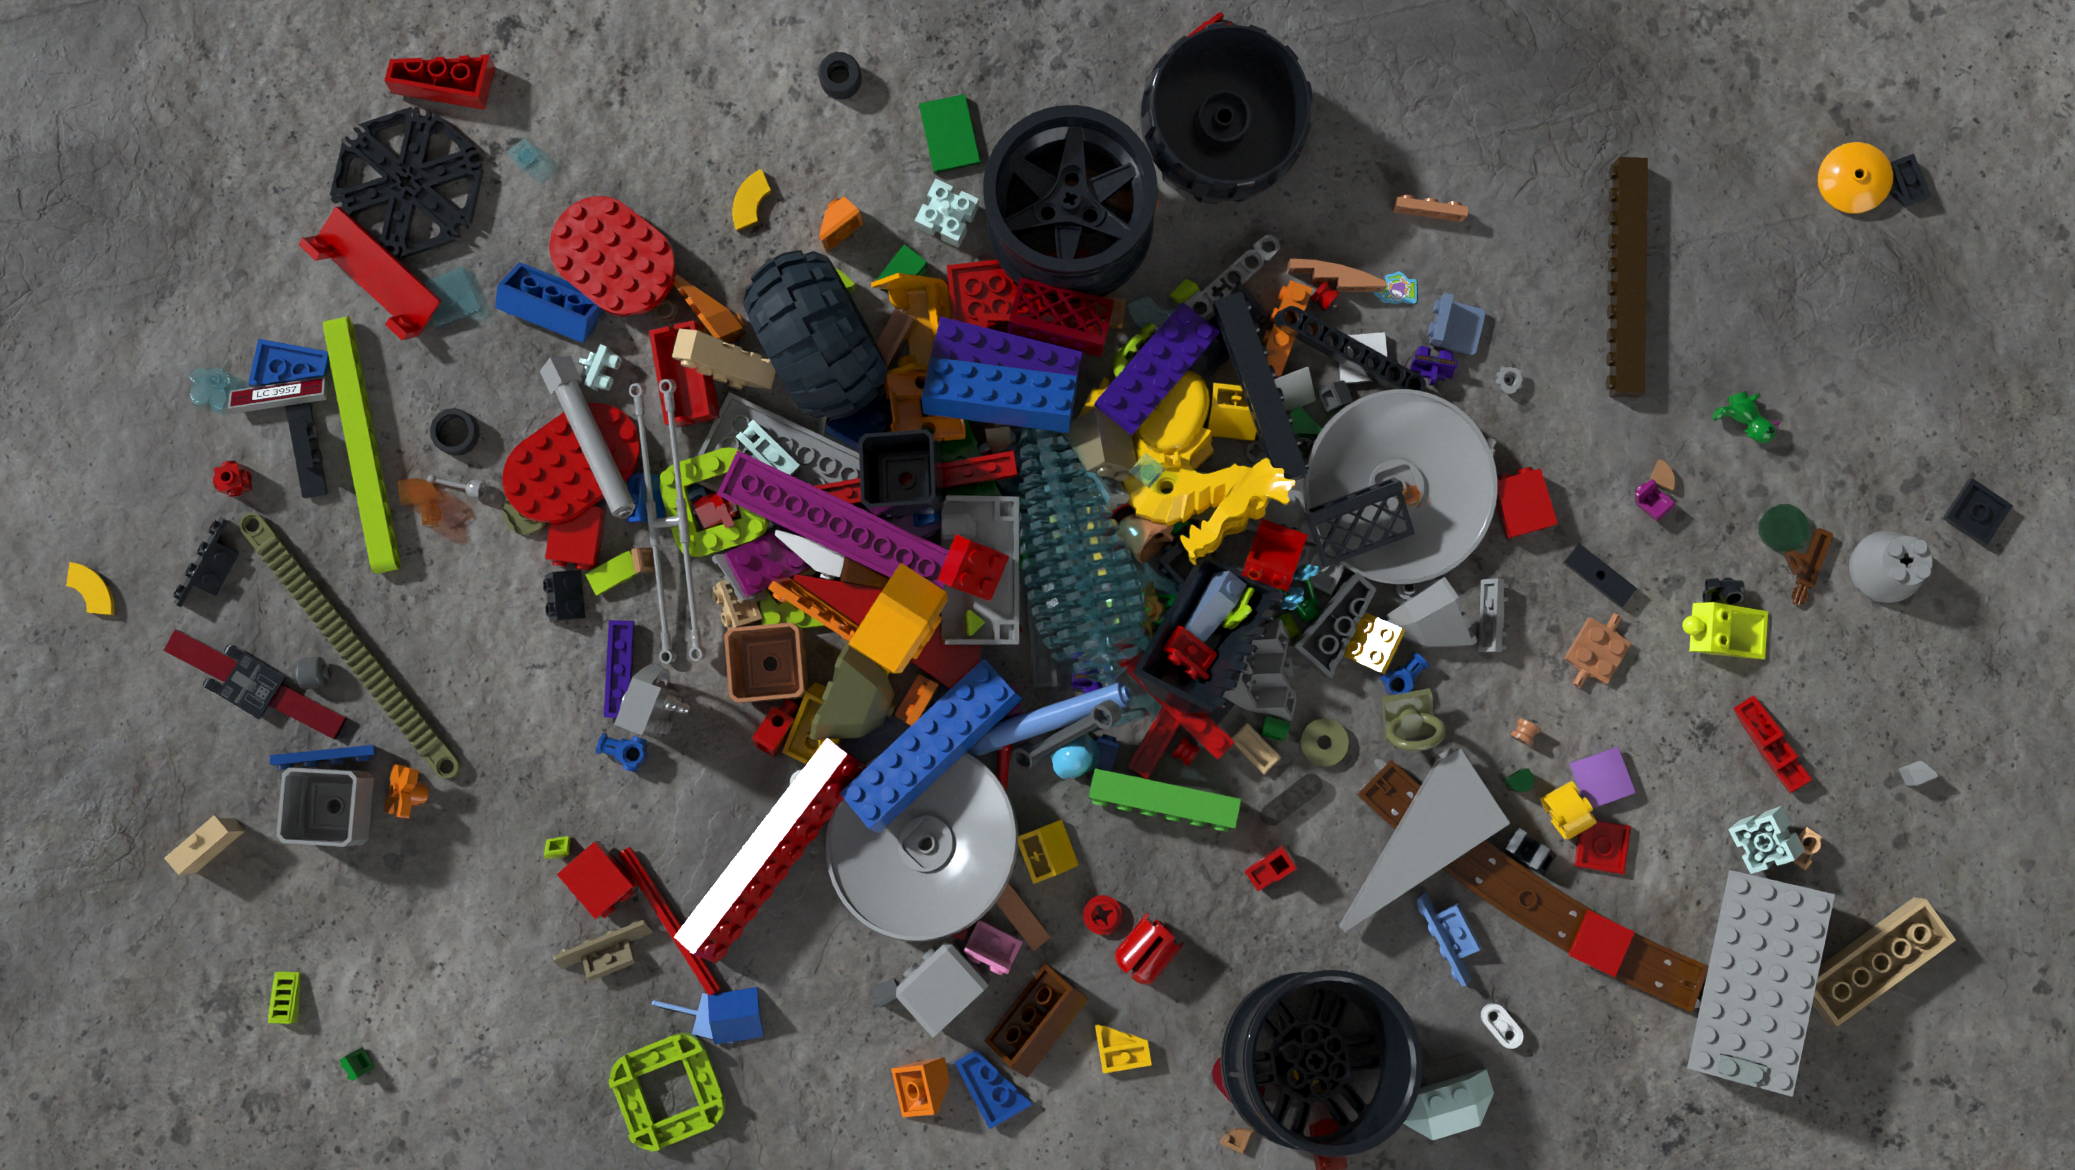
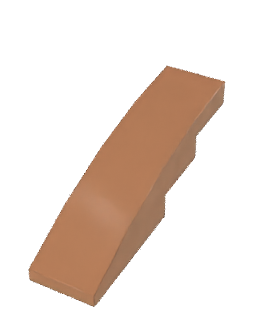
M1290 258L1287 264L1288 274H1311V283H1323L1324 281L1335 283V290L1338 292H1383L1387 287L1386 281L1364 271L1341 264Z

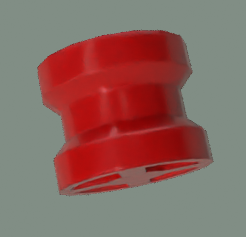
M1324 281L1311 296L1310 300L1320 304V308L1325 311L1340 293L1337 290H1332L1329 287V283Z
M1184 736L1171 756L1175 759H1181L1183 764L1188 767L1201 747L1197 744H1191L1189 739Z

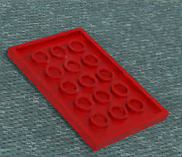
M1089 249L1077 250L1074 259L1090 257ZM1057 253L1043 254L1057 258ZM997 259L947 265L953 320L978 326V313L1011 314L1018 285L1005 274L999 266ZM1022 289V292L1027 297V299L1034 296L1029 292L1025 291L1024 289ZM1041 299L1031 303L1036 312L1046 307ZM1082 302L1070 303L1074 310L1084 306ZM1064 304L1054 309L1058 315L1069 314ZM1024 306L1018 309L1016 314H1031V312ZM1087 310L1078 314L1083 323L1093 319ZM1073 317L1065 321L1070 322V328L1072 329L1079 326ZM988 323V328L1007 333L1008 323ZM1097 323L1087 328L1090 333L1099 335Z

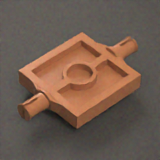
M1613 613L1607 625L1601 624L1591 617L1587 618L1565 655L1564 659L1573 664L1579 671L1572 682L1576 687L1581 689L1587 677H1592L1603 684H1608L1630 647L1631 642L1620 636L1615 630L1622 620V617L1618 614Z

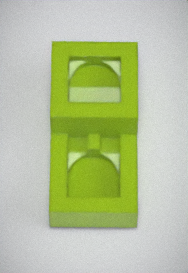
M629 550L585 575L595 595L598 596L620 583H625L639 573L634 571L632 552Z

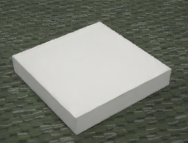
M1385 332L1349 335L1387 356ZM1348 347L1347 354L1350 358H1353L1354 352ZM1369 358L1368 366L1373 370L1374 362ZM1339 362L1340 381L1344 380L1346 384L1374 382Z

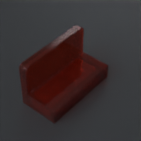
M1333 1118L1315 1119L1309 1125L1310 1136L1332 1134L1339 1130V1126ZM1313 1154L1316 1170H1344L1348 1167L1346 1156L1333 1157Z

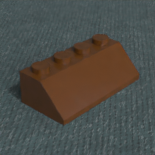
M1044 963L984 1042L1010 1068L1028 1078L1089 999L1074 985Z

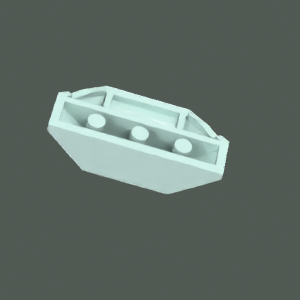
M1485 1068L1420 1088L1414 1107L1403 1124L1431 1140L1480 1126L1494 1094L1487 1069Z

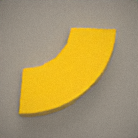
M762 169L751 174L741 184L735 195L732 216L737 232L759 223L757 216L759 204L765 196L771 193Z
M69 562L66 586L74 588L82 594L86 602L87 612L114 615L115 603L112 591L100 574L85 565Z

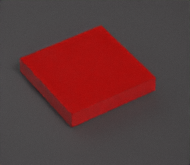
M1596 820V824L1578 834L1574 866L1625 875L1631 826Z
M1587 910L1568 956L1615 977L1635 932Z

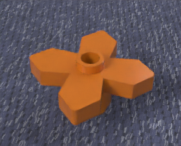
M393 764L389 794L385 799L383 812L409 819L412 805L425 804L429 789L427 785L417 781L418 769Z

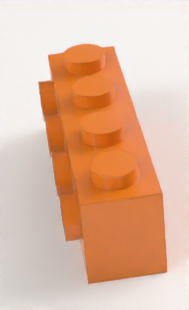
M1292 280L1289 281L1287 287L1282 286L1278 299L1282 300L1279 309L1274 308L1270 321L1273 322L1271 331L1266 330L1262 340L1268 351V356H1266L1267 362L1274 367L1276 378L1282 375L1295 338L1276 327L1274 322L1275 315L1278 311L1289 306H1295L1305 311L1313 289ZM1286 313L1285 320L1291 324L1292 317L1289 313Z

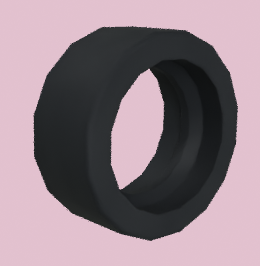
M457 408L445 409L439 412L432 420L430 426V438L434 445L444 453L453 456L464 455L470 452L477 445L480 436L476 420L467 412ZM452 418L462 419L467 424L469 430L467 439L458 446L446 444L441 437L443 425Z

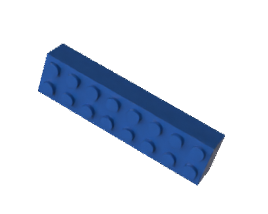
M983 658L839 794L868 829L880 833L1023 698L998 670Z

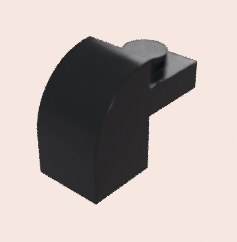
M1520 828L1509 837L1505 852L1542 876L1546 874L1557 856L1550 848L1535 841L1527 832Z

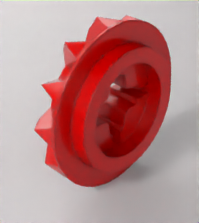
M1095 896L1084 907V923L1093 933L1099 935L1110 934L1121 923V907L1110 896ZM1097 905H1100L1104 911L1113 910L1106 916L1107 925L1102 919H1092L1098 914Z

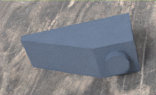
M1230 571L1213 573L1184 628L1204 643L1236 606L1247 584Z

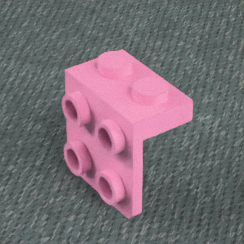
M979 919L963 952L967 954L966 958L974 963L980 964L982 961L990 965L988 969L996 974L1002 975L1003 972L1008 974L1023 941Z

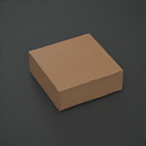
M653 548L631 549L635 573H654Z

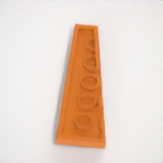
M789 577L773 580L768 588L774 592V598L783 603L788 601L839 634L846 641H850L859 628L858 625Z

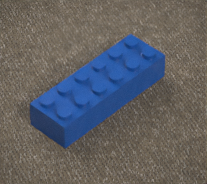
M931 357L922 393L923 414L1069 433L1076 399L1077 376Z

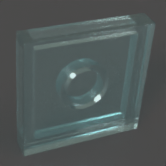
M463 266L423 282L441 299L440 305L432 315V320L437 329L482 311Z

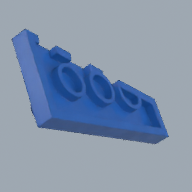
M365 745L270 755V765L277 767V770L293 768L295 764H303V767L319 766L321 761H329V765L342 764L344 759L354 758L355 762L370 761V756L375 755V746Z

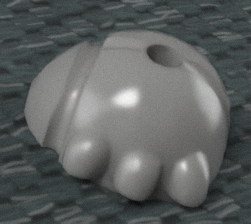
M1501 366L1500 372L1496 374L1498 379L1495 380V383L1500 386L1504 393L1512 394L1517 389L1523 387L1521 384L1524 381L1522 377L1523 371L1515 367Z

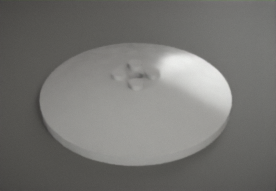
M1394 389L1362 397L1345 406L1331 418L1317 436L1308 455L1309 470H1307L1308 474L1303 479V496L1306 510L1393 477L1402 483V493L1415 534L1339 562L1346 569L1353 573H1359L1364 578L1389 584H1412L1443 575L1459 565L1475 550L1492 520L1497 500V473L1490 447L1477 425L1462 410L1436 395L1418 390ZM1397 496L1389 498L1384 508L1395 512L1399 504ZM1372 505L1367 506L1361 516L1372 521L1378 508ZM1382 510L1376 524L1387 528L1393 515ZM1350 514L1343 515L1338 525L1349 530L1355 516ZM1397 517L1391 531L1395 533L1406 531L1405 521ZM1359 519L1353 532L1364 537L1370 523ZM1326 522L1316 525L1318 534L1326 538L1332 525ZM1374 526L1368 539L1374 542L1379 541L1385 531ZM1336 528L1331 541L1341 545L1347 532ZM1351 535L1346 548L1350 550L1357 549L1362 539ZM1330 543L1326 548V551L1332 557H1335L1339 550V547Z
M965 753L880 833L868 829L849 804L843 800L834 810L833 816L829 819L825 846L828 872L843 904L859 921L883 935L906 941H931L949 937L968 928L982 918L1000 898L1008 884L1018 850V826L1011 799L996 775L978 759ZM876 758L868 762L866 766L868 767ZM925 838H931L932 847L927 851H923L921 847L922 841Z

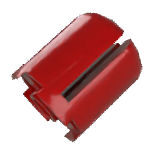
M1148 912L1117 948L1114 955L1118 967L1123 972L1128 973L1152 945L1130 974L1134 981L1143 985L1153 983L1185 945L1183 941L1178 944L1174 940L1173 932L1156 919L1154 922L1149 920Z

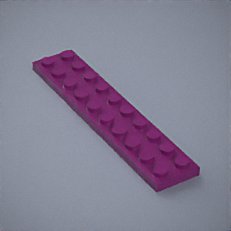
M737 450L717 493L718 496L890 578L900 563L944 590L946 584L937 579L949 550Z

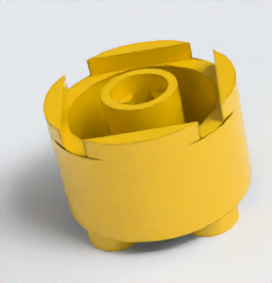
M1573 781L1562 785L1540 799L1545 812H1549L1552 818L1553 826L1567 840L1597 823L1595 817L1590 812L1593 810L1590 802L1586 797L1581 799L1578 795L1579 790Z

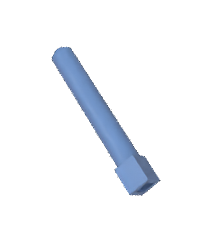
M1122 682L1000 721L966 753L978 757L1003 749V746L1071 725L1090 715L1092 709L1104 700L1114 701L1119 708L1127 707L1132 699L1131 690L1127 685L1125 686Z

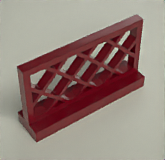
M1020 277L1007 333L1101 357L1114 300L1070 289L1053 287ZM1023 286L1033 288L1037 294L1027 299L1022 292ZM1050 293L1057 294L1060 300L1050 304L1045 296ZM1041 299L1046 307L1036 312L1031 303ZM1077 299L1084 306L1074 310L1069 301ZM1064 304L1069 314L1060 318L1054 309ZM1101 305L1108 308L1106 313L1098 316L1092 307ZM1024 306L1031 312V315L1027 317L1016 315L1017 310ZM1087 310L1093 319L1083 323L1078 314ZM1050 312L1055 321L1051 323L1044 322L1040 316ZM1073 317L1079 326L1074 329L1068 328L1064 322ZM1097 323L1102 330L1101 336L1090 333L1087 328Z

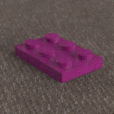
M785 527L779 529L780 531L793 534L792 530ZM776 531L724 554L746 598L768 589L773 580L786 577L792 578L794 574L798 575L811 567L775 536Z

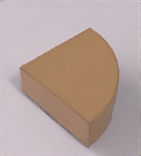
M1661 459L1657 460L1650 480L1653 479L1656 481V486L1671 492L1675 486L1674 473L1666 462Z
M1249 1128L1233 1129L1224 1135L1220 1144L1244 1154L1253 1130Z

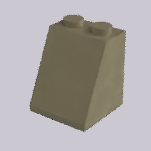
M1094 408L1073 420L1069 433L1061 432L1088 472L1114 478L1116 481H1123L1128 479L1129 475L1138 471L1132 436L1099 409Z

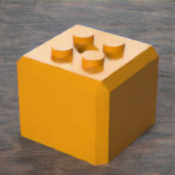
M900 563L848 645L891 673H902L911 658L915 660L918 658L925 644L941 622L942 617L939 614L948 601L946 591Z

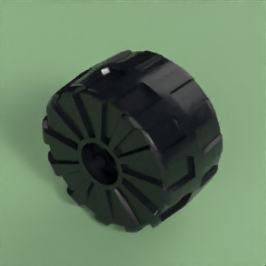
M1218 22L1207 25L1205 29L1189 37H1181L1168 49L1148 78L1142 95L1139 120L1143 143L1148 149L1153 162L1162 172L1163 181L1176 192L1182 189L1192 194L1201 203L1216 205L1221 201L1243 202L1269 189L1288 173L1299 158L1311 129L1310 107L1313 101L1311 83L1306 80L1304 72L1298 63V56L1288 45L1284 46L1277 39L1267 34L1265 29L1251 24L1248 27L1226 25L1225 22ZM1225 113L1229 117V122L1222 123L1219 121L1218 114Z

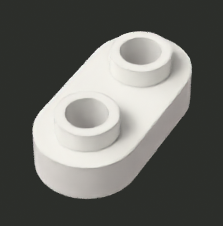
M1495 1003L1484 1006L1481 1011V1020L1498 1042L1509 1049L1520 1046L1523 1041V1032L1506 1010ZM1492 1011H1495L1497 1014L1494 1020L1489 1019V1014ZM1507 1031H1512L1513 1036L1511 1039L1505 1038Z

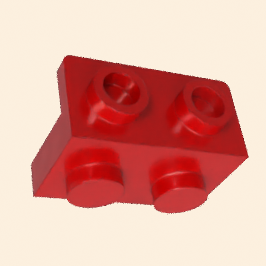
M1177 626L1162 648L1169 655L1167 659L1177 666L1182 665L1185 667V673L1195 680H1198V678L1208 680L1210 677L1206 671L1217 656V653L1183 626Z

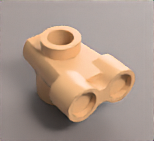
M1808 827L1798 837L1802 845L1807 837L1810 838V843L1803 845L1805 851L1796 860L1792 861L1804 870H1807L1812 863L1810 858L1820 849V841L1822 839V836Z

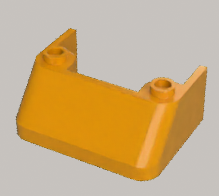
M897 273L871 282L872 288L888 290L889 300L895 308L904 310V313L911 314L917 319L908 337L910 355L902 356L899 359L898 368L889 370L887 374L928 371L940 317L953 319L947 284L942 279Z

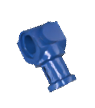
M1413 652L1411 659L1403 667L1398 666L1394 671L1389 668L1385 675L1383 674L1380 677L1387 694L1396 695L1412 692L1413 686L1417 683L1415 678L1424 669L1430 667L1428 662L1418 653ZM1394 679H1399L1402 682L1403 686L1400 692L1392 689L1391 684Z
M602 733L597 743L596 754L604 753L613 756L615 761L623 764L622 769L636 773L637 769L647 759V740L633 736L632 740L622 738L620 741L608 737L606 733ZM634 747L640 751V757L636 761L631 760L629 756L630 750Z

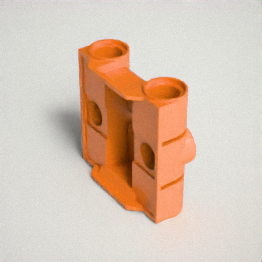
M927 371L887 374L884 383V393L886 400L890 399L892 423L890 424V432L930 428L938 442L941 440L965 439L964 419L935 415L922 417L920 400H922L923 389H919L916 383H925Z

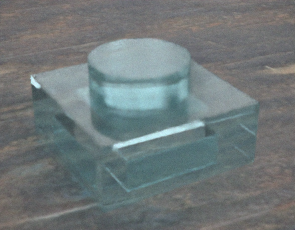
M525 137L506 152L523 172L527 171L542 158Z
M1145 453L1129 472L1142 484L1150 488L1165 469Z

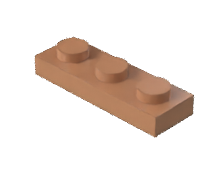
M1401 195V197H1397L1394 201L1392 212L1463 222L1468 216L1469 206H1462V203L1450 201L1447 204L1440 203L1439 200L1434 198L1418 200L1412 195Z

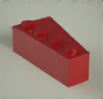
M490 54L481 55V57L465 55L445 59V57H435V59L422 60V58L390 59L384 81L392 94L485 110L496 67Z

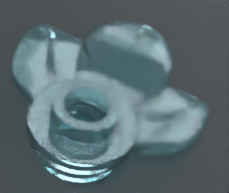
M197 368L192 371L189 379L195 385L190 391L191 403L201 405L208 402L215 413L220 412L228 400L225 389L230 383L228 373L222 368H211L209 370Z

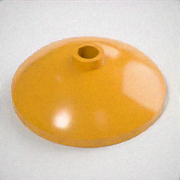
M1862 142L1843 144L1832 150L1821 163L1817 176L1818 188L1823 199L1832 208L1848 214L1864 213L1877 207L1889 194L1893 184L1892 166L1887 156L1873 145ZM1855 171H1861L1863 177L1857 178Z

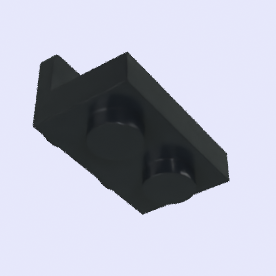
M581 570L556 571L545 575L543 590L547 593L548 601L545 605L546 616L549 617L550 623L586 618Z

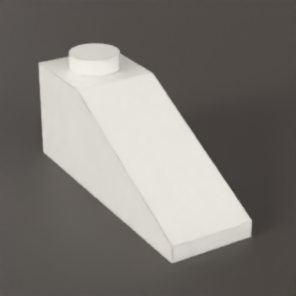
M776 530L775 536L815 571L821 572L820 577L835 580V576L841 577L844 557L846 556L806 537Z

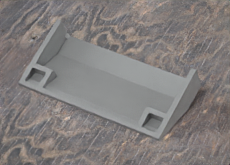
M944 496V508L941 510V547L950 550L955 535L958 534L997 549L1010 557L991 602L945 585L944 591L947 593L948 601L941 611V645H1018L1019 497ZM968 610H971L985 621L972 636H967L965 631L964 613Z

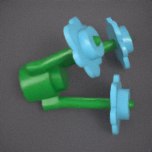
M1310 564L1298 567L1293 576L1294 580H1305L1310 598L1302 596L1304 590L1301 587L1296 589L1289 588L1288 592L1279 589V593L1286 595L1280 605L1281 608L1294 610L1304 622L1312 620L1319 613L1316 607L1319 604V600L1315 596L1310 579L1311 576L1318 574L1319 567H1311Z

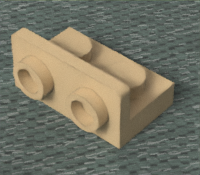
M726 580L719 581L713 587V599L716 604H719L722 612V623L728 630L729 628L755 623L762 619L756 601L740 602L734 593V588Z

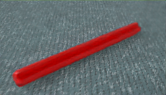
M628 847L619 853V857L707 994L714 995L719 992L721 986L703 958L693 955L674 937L682 926L633 849Z

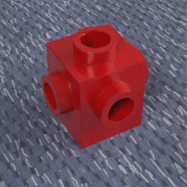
M226 461L222 463L221 467L213 468L215 474L213 476V484L218 492L226 494L228 497H237L243 495V492L253 490L251 484L252 476L247 466L239 464L237 461Z

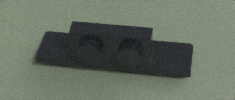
M311 403L288 405L285 409L302 497L308 499L326 495L328 492L322 466L323 456L317 439L319 435L314 424Z
M220 517L218 521L214 520L208 530V533L211 535L207 542L202 541L196 552L199 556L195 564H189L185 572L187 578L184 584H179L173 594V597L176 598L174 601L176 606L181 607L192 586L214 596L219 592L239 555L237 551L217 542L228 522L225 518Z

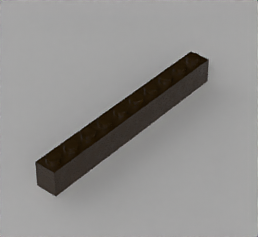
M1619 157L1611 164L1609 169V178L1612 179L1609 202H1612V211L1609 213L1608 223L1612 226V234L1609 235L1608 248L1611 249L1608 272H1611V281L1608 283L1607 293L1611 296V305H1608L1607 318L1610 319V328L1607 331V342L1610 343V352L1607 353L1606 364L1610 366V375L1606 379V389L1609 390V397L1638 398L1645 394L1648 158Z

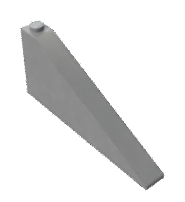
M1449 747L1439 754L1441 758L1435 761L1338 927L1341 931H1348L1510 824L1461 748L1453 750L1452 747Z

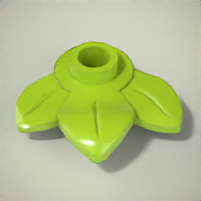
M1253 588L1244 589L1236 606L1220 623L1223 628L1234 629L1250 614L1252 608L1247 604L1255 591Z

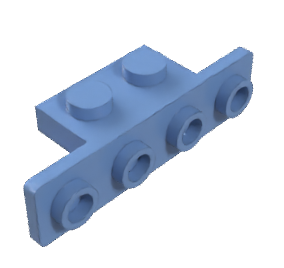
M1422 892L1416 898L1418 911L1426 917L1429 923V932L1434 938H1437L1443 958L1445 960L1448 959L1452 967L1451 972L1454 979L1460 982L1462 987H1465L1472 978L1461 958L1481 950L1482 946L1459 903L1437 913L1427 892Z

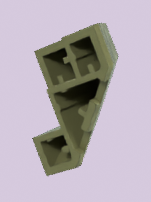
M847 641L836 661L833 682L829 681L822 697L824 702L812 722L810 739L860 738L882 727L886 719H891L897 706L893 704L895 692L886 673L871 659L848 645L850 641Z

